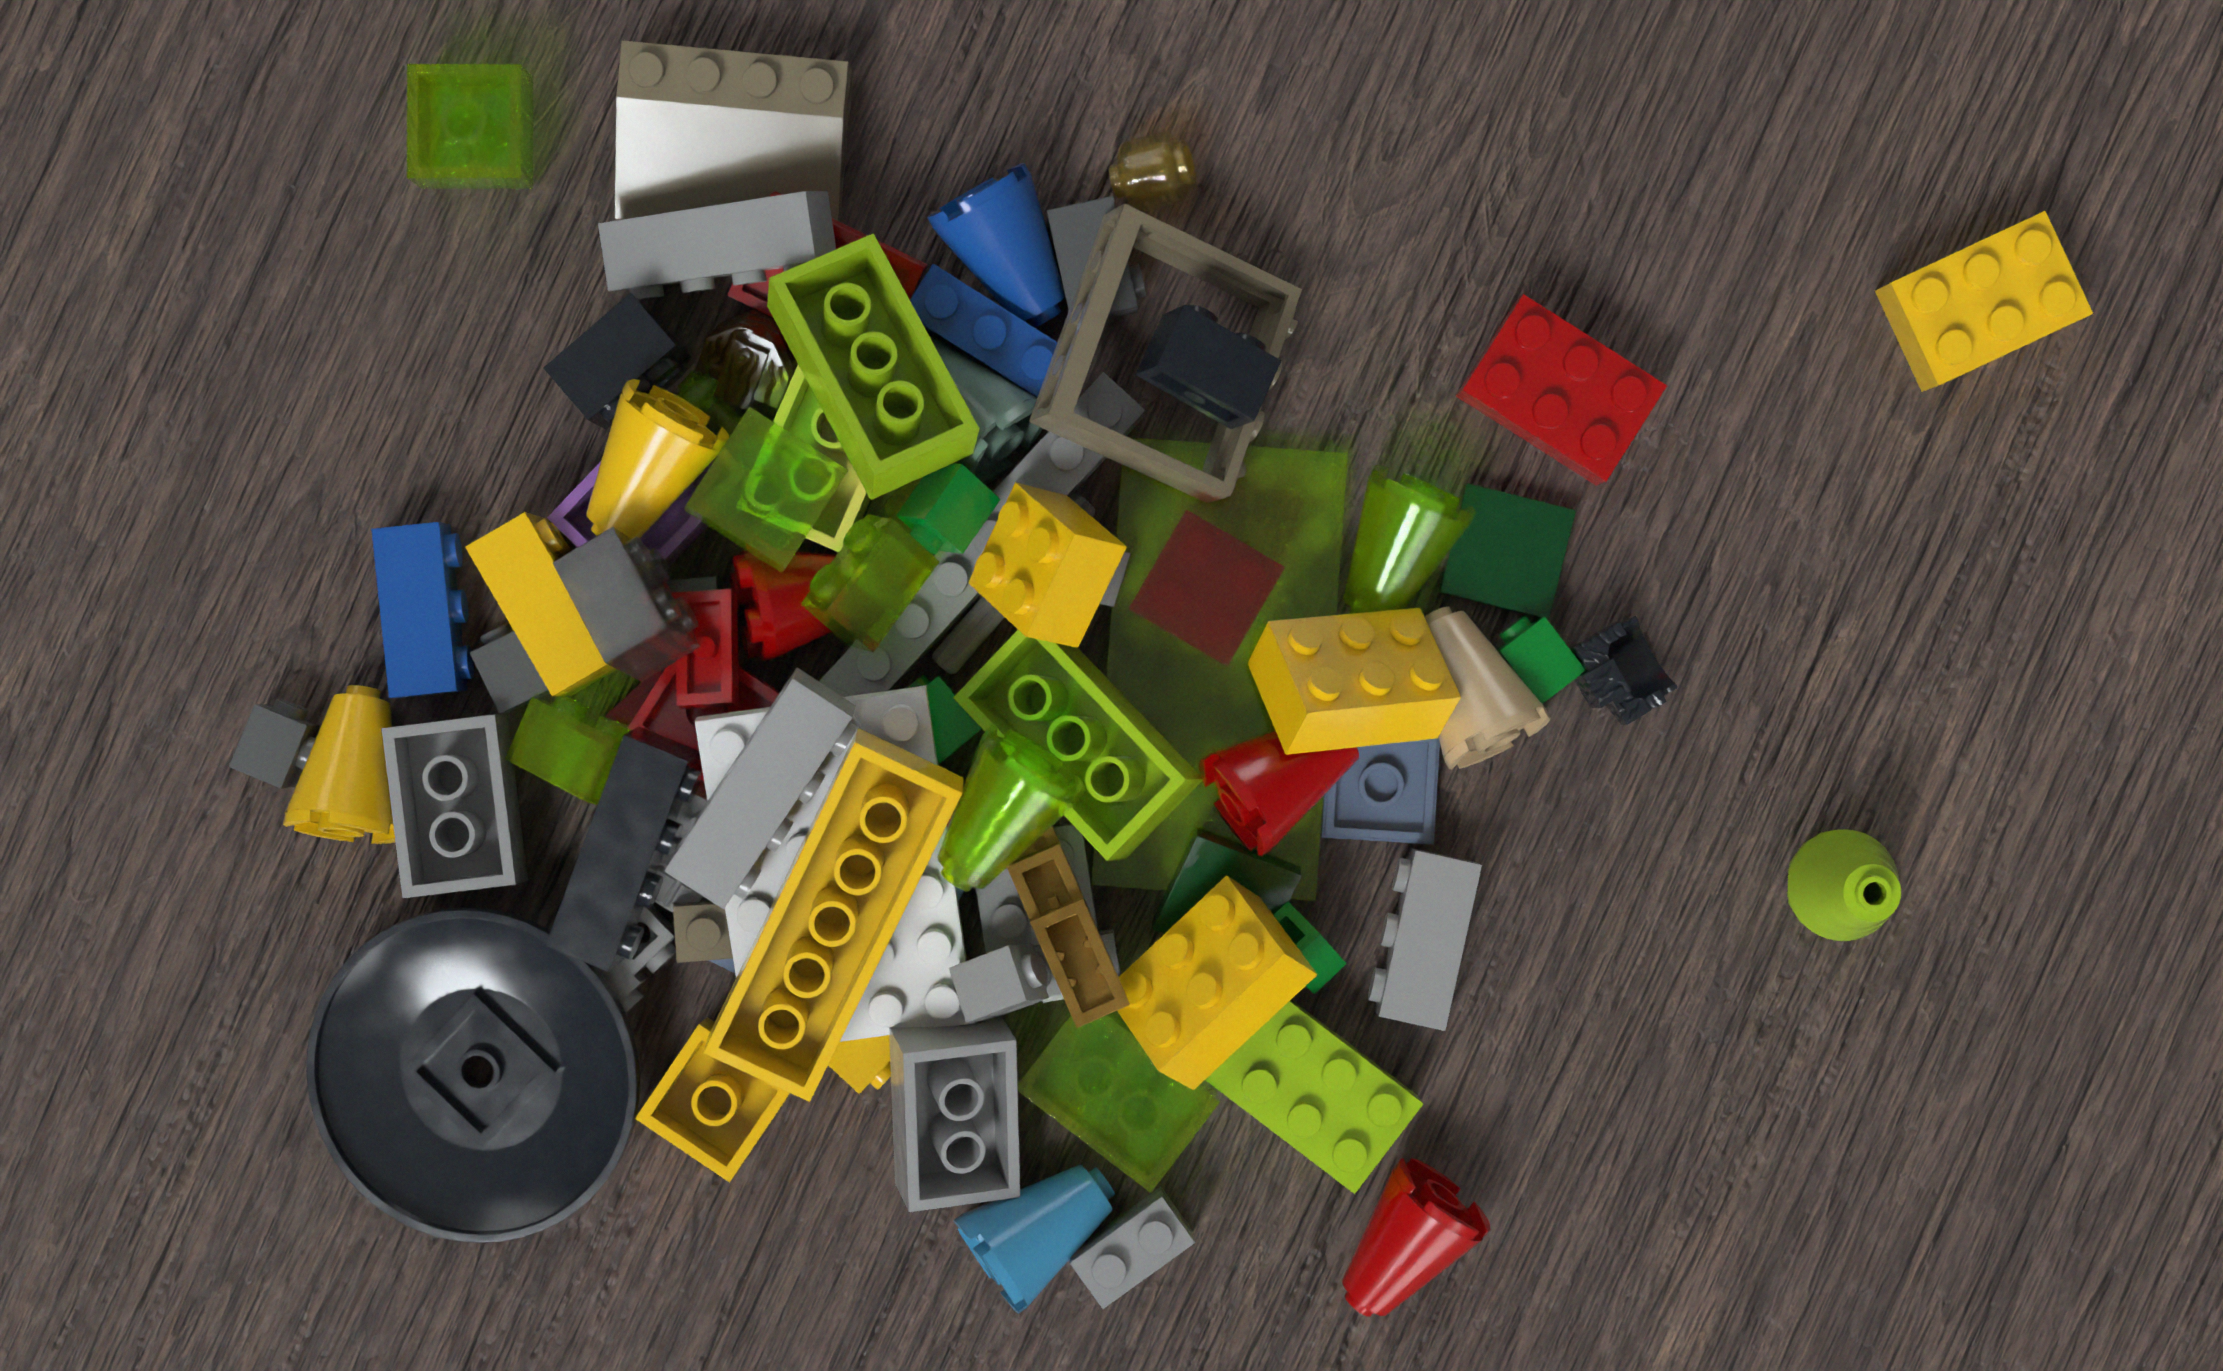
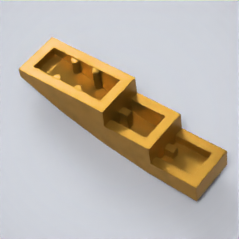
M1037 789L984 811L987 822L1006 862L1009 874L1028 914L1030 924L1076 1028L1130 1005Z

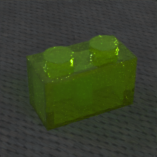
M867 514L864 519L856 522L847 531L843 540L844 546L831 564L824 566L813 577L810 583V592L801 605L847 645L874 653L940 561L895 520Z
M557 696L554 702L531 697L505 760L587 803L598 805L624 734L631 731V728L604 716H599L596 722L586 717L589 709L588 706L566 696Z

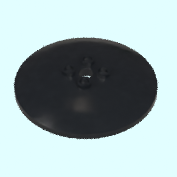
M464 907L423 913L391 926L362 945L335 974L322 996L309 1034L306 1067L309 1100L316 1125L333 1160L354 1187L377 1208L409 1227L436 1237L462 1242H502L522 1238L561 1222L581 1208L608 1180L623 1157L635 1126V1118L638 1113L640 1100V1067L633 1031L625 1010L614 990L595 966L545 946L551 932L550 929L529 919L492 909ZM471 1056H482L490 1061L494 1069L492 1082L483 1083L472 1077L468 1068Z

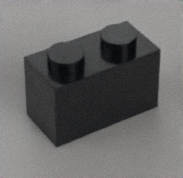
M1183 305L1163 314L1135 375L1229 429L1254 422L1281 360L1266 352L1265 344L1259 339L1245 333H1233L1218 324V317L1201 306Z

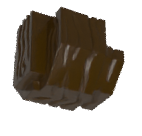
M752 309L731 317L716 326L706 338L695 370L703 374L708 373L710 377L718 380L714 395L717 398H723L725 403L730 402L732 406L739 405L741 409H748L753 401L757 400L779 409L798 363L774 318L756 309Z

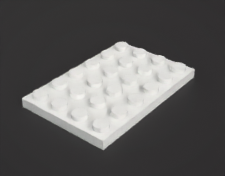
M926 686L843 697L856 705L853 718L850 721L852 724L938 765ZM770 707L696 718L695 727L707 801ZM852 739L839 757L832 752L828 753L818 768L820 772L825 774V778L811 800L805 804L797 799L787 814L786 818L792 821L793 825L783 842L775 852L765 847L754 863L755 866L762 870L754 885L744 899L734 894L725 907L736 977ZM947 826L840 1042L890 1035L889 1028L942 1027L975 1023H966L949 971L950 967L966 962L967 958Z

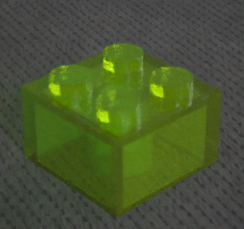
M407 64V178L421 189H533V76L522 64Z
M749 407L687 502L684 511L782 573L848 470Z

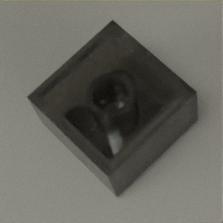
M611 527L553 562L606 664L640 681H644L701 647L692 631L699 626L693 611L682 597L674 598L666 582L672 578L669 566L656 548L649 551L639 537L636 536L631 539L616 528Z

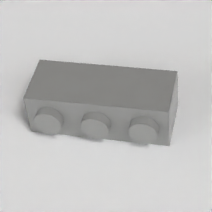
M1410 848L1408 859L1399 857L1392 884L1393 891L1401 892L1396 914L1387 912L1380 938V945L1388 947L1384 969L1374 968L1368 992V1000L1376 1002L1374 1011L1379 1017L1446 1031L1482 868L1481 864L1415 848Z

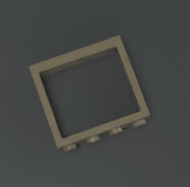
M1123 204L1105 214L1102 218L1029 422L1206 503L1230 497L1237 479L1245 476L1246 464L1242 461L1249 442L1255 439L1264 421L1263 411L1259 410L1254 422L1234 429H1229L1218 423L1201 471L1074 413L1075 406L1133 247L1259 307L1250 335L1262 341L1266 346L1265 351L1276 358L1280 355L1284 340L1290 337L1298 323L1293 317L1302 289L1144 212ZM1282 361L1279 365V368L1275 374V377L1271 383L1269 390L1274 386L1280 375L1282 369Z

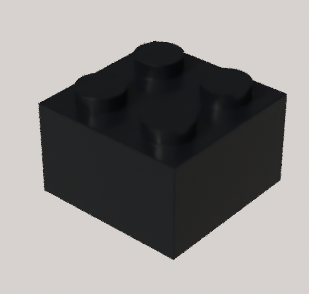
M630 293L543 368L588 421L607 429L612 425L621 391L627 380H641L636 390L646 394L650 392L653 385L666 390L686 372L682 364L690 356L652 311Z

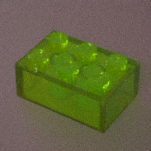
M1069 1012L1017 1079L1018 1091L1150 1193L1220 1103L1218 1093L1202 1082L1195 1090H1192L1159 1072L1126 1023L1113 1013L1076 1028Z

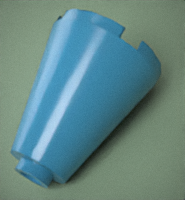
M1079 1164L1020 1189V1197L991 1201L962 1213L953 1221L959 1227L957 1230L985 1273L998 1286L1002 1285L1004 1290L1000 1292L1013 1310L1019 1314L1034 1301L1112 1212V1207L1108 1200L1115 1193L1097 1167L1088 1172Z

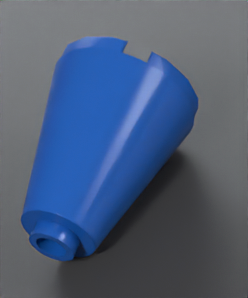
M1021 163L1008 169L1007 176L998 181L993 179V177L940 207L941 212L930 214L927 218L932 225V229L999 304L1021 320H1028L1032 327H1036L1062 312L1058 302L1066 296L1031 172H1029L1025 163Z

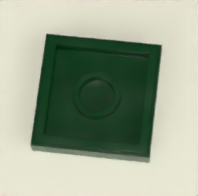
M1466 483L1438 593L1538 618L1546 617V619H1549L1576 510Z
M1197 827L1152 920V929L1165 934L1226 875L1259 896L1274 915L1286 902H1289L1302 876L1301 867L1268 854L1259 856L1258 850L1252 849L1250 851L1242 844Z

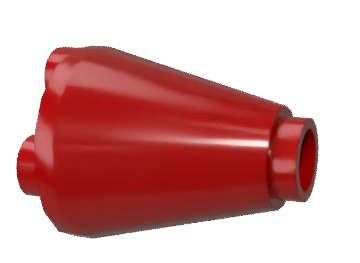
M757 548L742 550L740 555L733 556L734 573H729L730 588L737 593V606L744 605L746 625L741 626V637L747 659L759 657L761 661L772 660L876 612L877 606L889 604L888 580L881 560L869 562L866 557Z

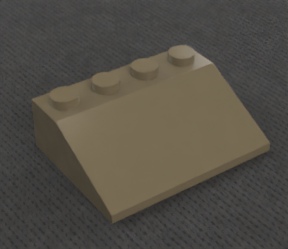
M622 41L616 96L615 220L770 197L771 193L775 191L783 195L803 191H828L831 217L840 222L854 77L849 62Z

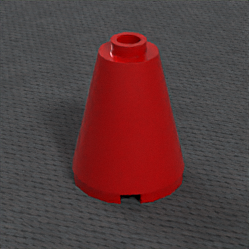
M1275 730L1209 753L1200 759L1198 767L1200 776L1204 779L1203 784L1205 788L1215 782L1220 799L1213 804L1230 830L1250 851L1258 846V855L1263 856L1271 851L1359 759V751L1357 747L1286 755Z
M1402 1158L1393 1167L1342 1278V1284L1347 1291L1344 1295L1346 1301L1356 1311L1367 1317H1371L1373 1313L1380 1316L1389 1314L1481 1242L1491 1230L1488 1218L1474 1201L1467 1209L1456 1197V1194L1461 1189L1459 1186L1433 1167L1417 1159L1411 1158L1406 1164L1404 1158Z

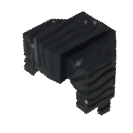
M1636 616L1622 623H1612L1611 626L1604 627L1602 630L1584 639L1583 642H1579L1570 648L1586 670L1574 681L1589 707L1602 708L1606 705L1621 725H1628L1650 712L1652 708H1657L1659 705L1667 702L1664 696L1678 688L1651 652Z

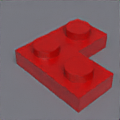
M732 589L620 596V652L627 656L676 653V706L682 709L739 706L737 593Z

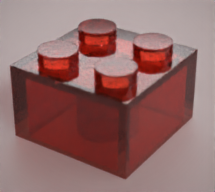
M1186 509L1129 606L1128 611L1224 667H1228L1285 567Z

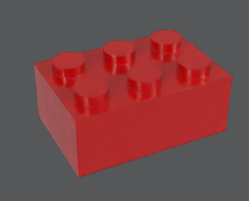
M1523 294L1513 304L1459 389L1456 397L1597 486L1607 482L1667 385Z

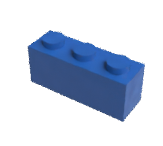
M932 264L910 299L926 331L1038 398L1058 342L940 267Z
M442 522L371 529L389 698L468 691L467 679L474 677V661L470 654L472 652L470 645L463 646L461 623L468 622L469 612L464 589L457 590L455 567H461L463 563L462 545L458 533L451 534V525Z

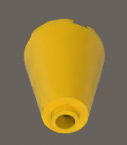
M637 379L627 380L621 391L586 512L588 519L594 523L591 531L600 539L615 546H621L624 541L636 543L718 456L730 439L728 432L723 427H721L717 435L710 431L706 425L711 417L683 398L656 385H653L649 394L637 391L636 389L641 381Z
M349 685L346 688V693L333 696L286 809L284 826L294 825V831L303 834L347 842H354L355 837H363L364 832L373 833L371 844L395 843L382 728L392 727L391 704L380 699V690L366 686Z

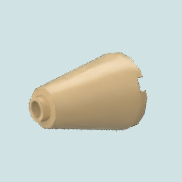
M1443 607L1425 616V620L1461 696L1438 737L1448 769L1452 770L1456 765H1458L1459 769L1491 758L1513 747L1514 745L1511 741L1520 735L1519 730L1524 728L1528 737H1530L1549 723L1551 718L1543 704L1464 611L1452 613L1450 607Z

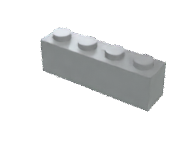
M803 191L598 223L608 291L629 290L639 300L663 297L664 285L680 283L682 293L715 289L714 278L732 276L733 286L767 281L765 270L784 268V271L836 250L828 191Z
M796 668L671 855L664 872L722 909L726 907L734 894L744 899L762 871L754 865L765 847L775 852L790 831L793 822L787 819L786 816L797 799L805 804L811 800L825 778V774L820 772L818 768L829 752L839 757L855 734L858 727L850 721L853 718L856 705L799 668Z

